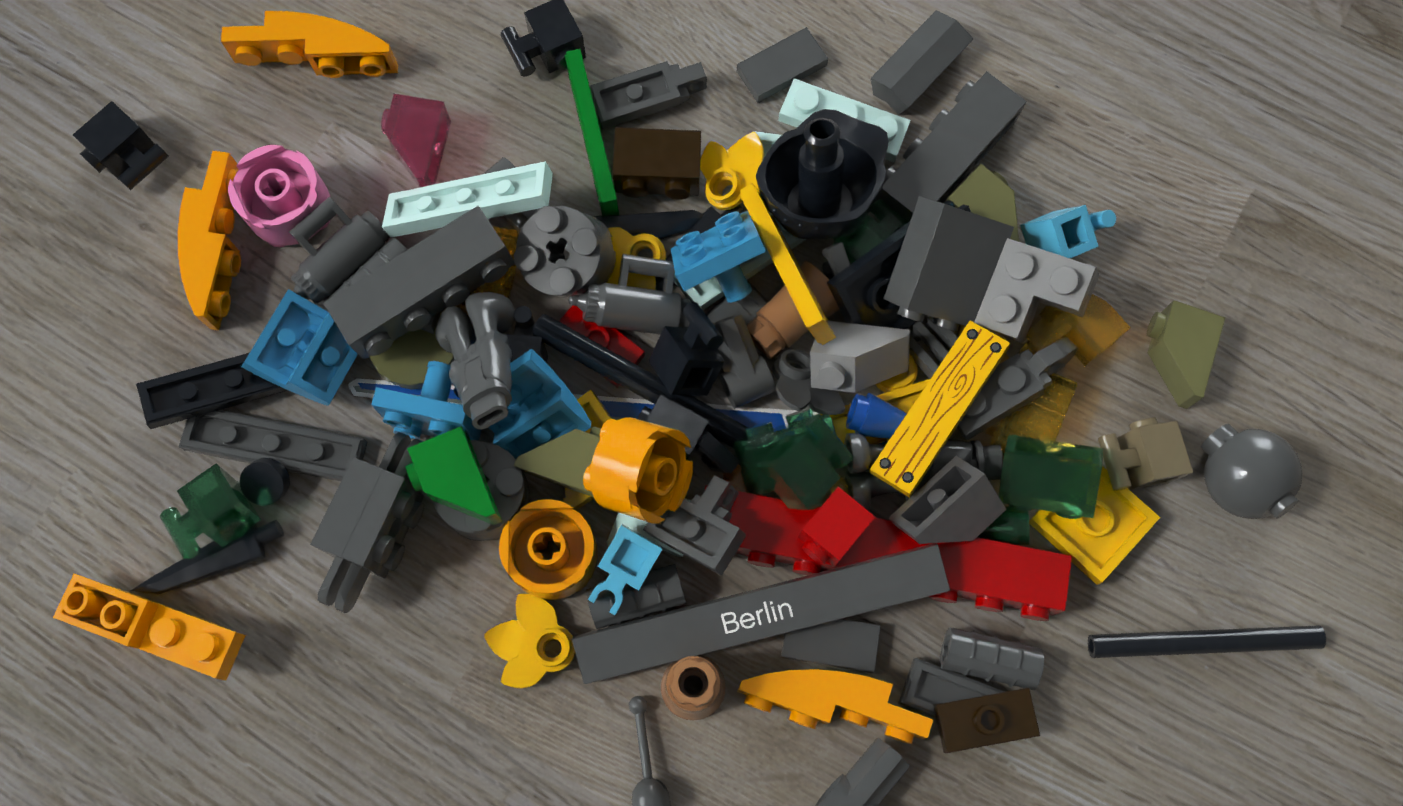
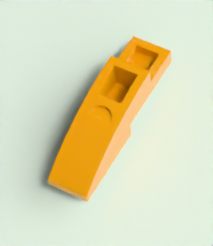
M265 11L264 26L222 27L221 42L235 63L248 66H256L264 62H283L296 65L302 63V61H309L316 76L322 75L328 78H339L343 75L351 74L379 77L385 73H398V64L388 43L372 33L333 18L291 11Z
M212 151L202 190L187 187L184 189L178 223V259L183 286L194 315L208 328L219 331L222 317H226L230 309L231 298L229 291L232 279L238 275L241 267L240 250L227 237L233 231L235 224L234 207L229 198L228 186L230 179L233 181L238 171L236 166L238 163L230 153Z
M73 574L53 616L55 619L125 646L143 650L225 681L246 636L208 620L78 574Z
M808 669L767 673L742 680L737 692L746 695L744 704L771 713L773 705L791 711L788 720L811 729H816L818 722L823 724L830 723L834 709L837 708L842 710L839 718L844 721L867 728L868 721L870 720L886 726L884 735L907 744H912L914 737L919 739L928 738L933 723L931 718L888 703L893 684L868 676L842 671Z

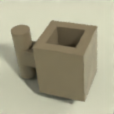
M1156 417L1146 418L1129 424L1131 431L1119 437L1116 436V433H1112L1098 438L1113 491L1126 488L1135 490L1168 484L1193 473L1177 421L1158 424Z

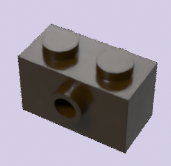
M615 127L612 174L615 193H622L631 198H641L647 194L665 195L676 200L686 199L690 196H699L701 131Z

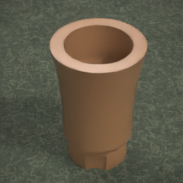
M804 261L800 268L827 318L840 310L826 283L829 279L813 264ZM785 285L768 303L756 312L757 316L746 325L754 346L770 360L776 357L784 348H790L809 331Z
M702 655L688 656L672 662L662 677V698L668 709L682 719L701 720L712 715L720 707L725 696L726 684L721 669L714 661ZM691 676L700 678L703 684L702 690L695 695L687 693L684 689L685 680Z

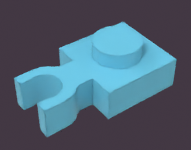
M622 524L597 566L608 572L609 576L594 588L588 600L594 603L599 593L603 590L613 592L616 601L609 612L615 615L624 600L623 588L626 583L639 590L663 547Z

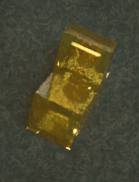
M1092 294L1083 317L1046 305L1039 314L1042 319L1029 329L1026 336L1028 341L1018 353L1020 354L1029 349L1034 355L1060 338L1068 337L1079 348L1075 356L1086 366L1116 343L1131 327L1109 303Z

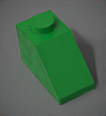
M462 426L407 448L412 463L405 467L416 492L423 489V492L433 501L489 524L496 525L503 522L470 437Z

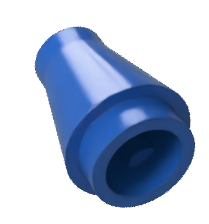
M868 393L866 396L856 394L849 408L846 428L854 430L855 433L862 434L865 437L890 439L907 413L871 393Z

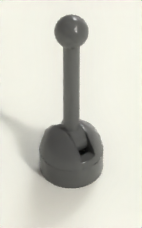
M635 696L629 702V709L635 714L643 779L637 783L632 791V806H671L666 786L661 781L652 777L644 712L647 710V701L641 696Z

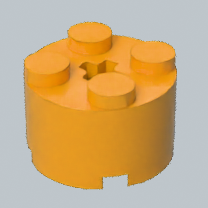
M631 417L619 420L609 419L600 430V441L595 449L591 464L584 472V488L592 492L596 502L603 508L649 523H661L665 519L660 516L667 510L675 512L682 504L689 489L693 473V462L686 460L685 447L691 448L690 440L679 430Z
M537 500L522 507L507 522L502 530L499 541L500 559L509 577L526 593L545 600L566 598L583 589L588 584L596 568L598 548L591 527L581 513L559 500ZM554 541L560 551L553 553L552 559L546 560L539 551L547 549L548 542Z

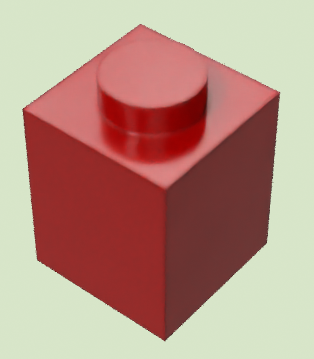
M838 486L801 530L798 537L805 542L801 548L817 563L824 565L827 561L835 567L873 521L875 516Z

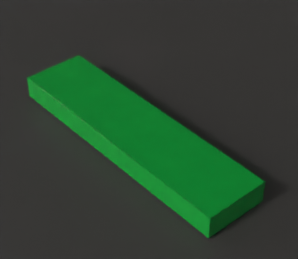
M581 49L567 51L565 55L567 72L602 216L619 215L617 197Z

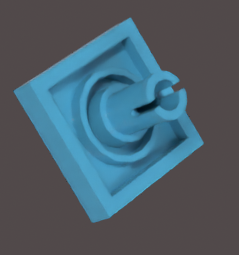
M748 210L741 214L737 211L728 213L715 222V227L701 234L699 231L690 232L676 241V246L670 248L675 275L683 291L716 277L727 302L739 301L751 293L752 288L748 284L740 264L766 252V249Z
M437 361L428 362V369L420 396L376 387L371 405L383 417V422L394 428V434L402 432L409 435L410 439H420L421 434L436 437L462 426L470 440L480 439L482 429H476L472 425V419L464 413L463 406L447 402L452 385L449 378V371L451 369L449 364Z

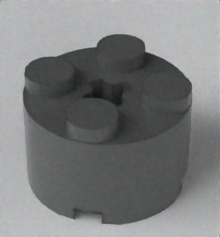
M544 206L532 215L522 227L513 256L516 267L532 287L545 294L569 298L571 295L585 293L588 285L606 283L615 267L616 252L613 249L612 236L609 229L598 218L566 206ZM564 249L570 253L567 260H565V255L563 254Z
M471 440L503 522L492 525L433 501V504L440 517L461 536L474 541L500 539L502 530L507 522L522 507L530 503L529 484L524 472L514 467L516 459L508 451L492 443Z

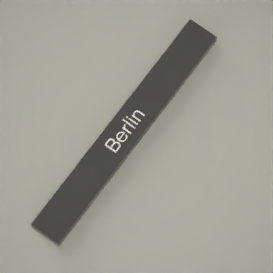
M932 543L620 625L575 635L572 638L583 682L588 684L678 661L688 656H697L948 592L950 588L938 544Z

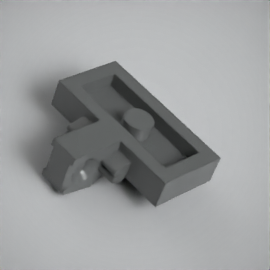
M714 475L702 496L696 495L690 502L683 499L682 504L675 512L667 510L660 516L665 519L664 521L657 524L648 522L643 530L651 537L722 576L746 537V534L739 527L729 523L732 517L730 510L739 492L729 482Z

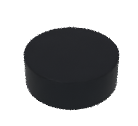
M260 458L245 467L240 475V488L244 496L252 503L261 506L277 502L287 493L290 486V477L286 468L280 462L271 458Z

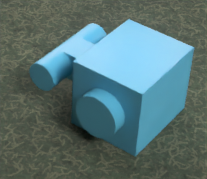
M1086 205L1050 212L1023 223L1020 227L1027 245L1067 258H1073L1098 247L1094 231L1114 226L1116 215L1112 210L1088 213Z

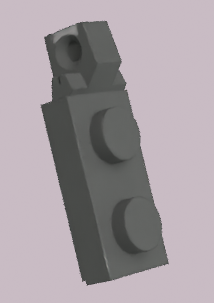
M668 61L593 84L590 86V90L602 129H606L681 105V103L690 100L691 94L707 88V77L701 62L680 69L678 64L669 65Z
M1056 342L1036 352L1034 355L1029 349L1020 354L1017 353L996 367L957 426L965 440L973 438L1044 395V389L1052 384V379L1049 376L1065 367L1066 355Z

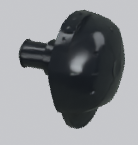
M823 109L811 114L797 129L787 131L781 135L758 167L756 181L761 197L769 212L789 233L797 238H839L855 232L869 214L883 187L886 175L884 162L889 142L887 132L879 126L858 120L837 110Z

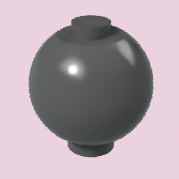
M1225 424L1214 431L1203 442L1201 448L1209 455L1204 466L1205 484L1212 499L1225 511L1246 519H1263L1271 514L1278 519L1299 502L1295 495L1300 490L1302 484L1301 462L1293 447L1279 435L1267 430L1254 428L1238 433L1230 424Z

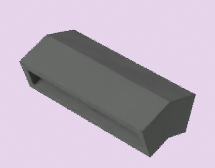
M936 10L871 77L873 95L887 102L899 115L908 109L973 40L972 36L957 20Z

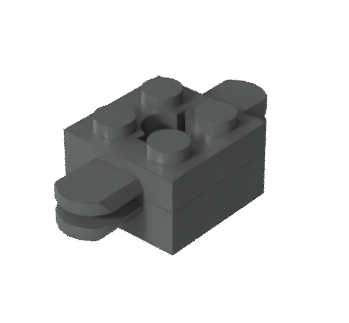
M402 432L396 433L379 467L355 457L352 458L310 544L334 557L333 563L318 592L319 603L330 606L335 602L336 610L348 613L354 607L370 573L385 579L389 570L394 571L400 564L405 551V546L402 545L408 529H414L419 523L425 506L424 503H421L424 496L413 488L405 467L412 463L407 448L423 442L422 440L414 439L411 442L409 435Z

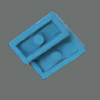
M288 289L241 367L286 390L328 406L358 353L348 345L329 312Z
M530 349L510 363L512 401L507 407L508 415L488 427L494 432L493 444L502 447L516 459L518 456L574 429L585 432L591 428V421L575 396L552 368L533 349Z

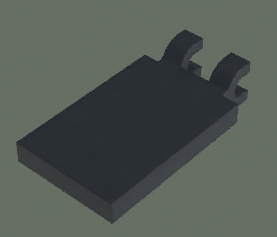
M947 200L944 202V204L955 207L953 201ZM963 204L958 207L959 209L971 212L968 205ZM910 221L826 282L846 323L907 329L917 322L897 314L900 306L884 299Z

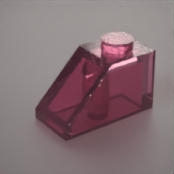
M394 94L390 109L386 108L382 115V132L386 135L393 151L418 187L434 185L438 177L451 125L443 101Z

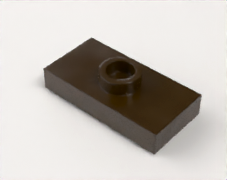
M1029 688L933 705L944 753L1040 736Z

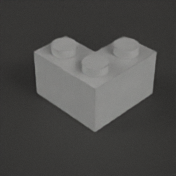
M1007 238L974 323L994 334L1024 344L1039 303L1083 317L1099 278L1097 268Z

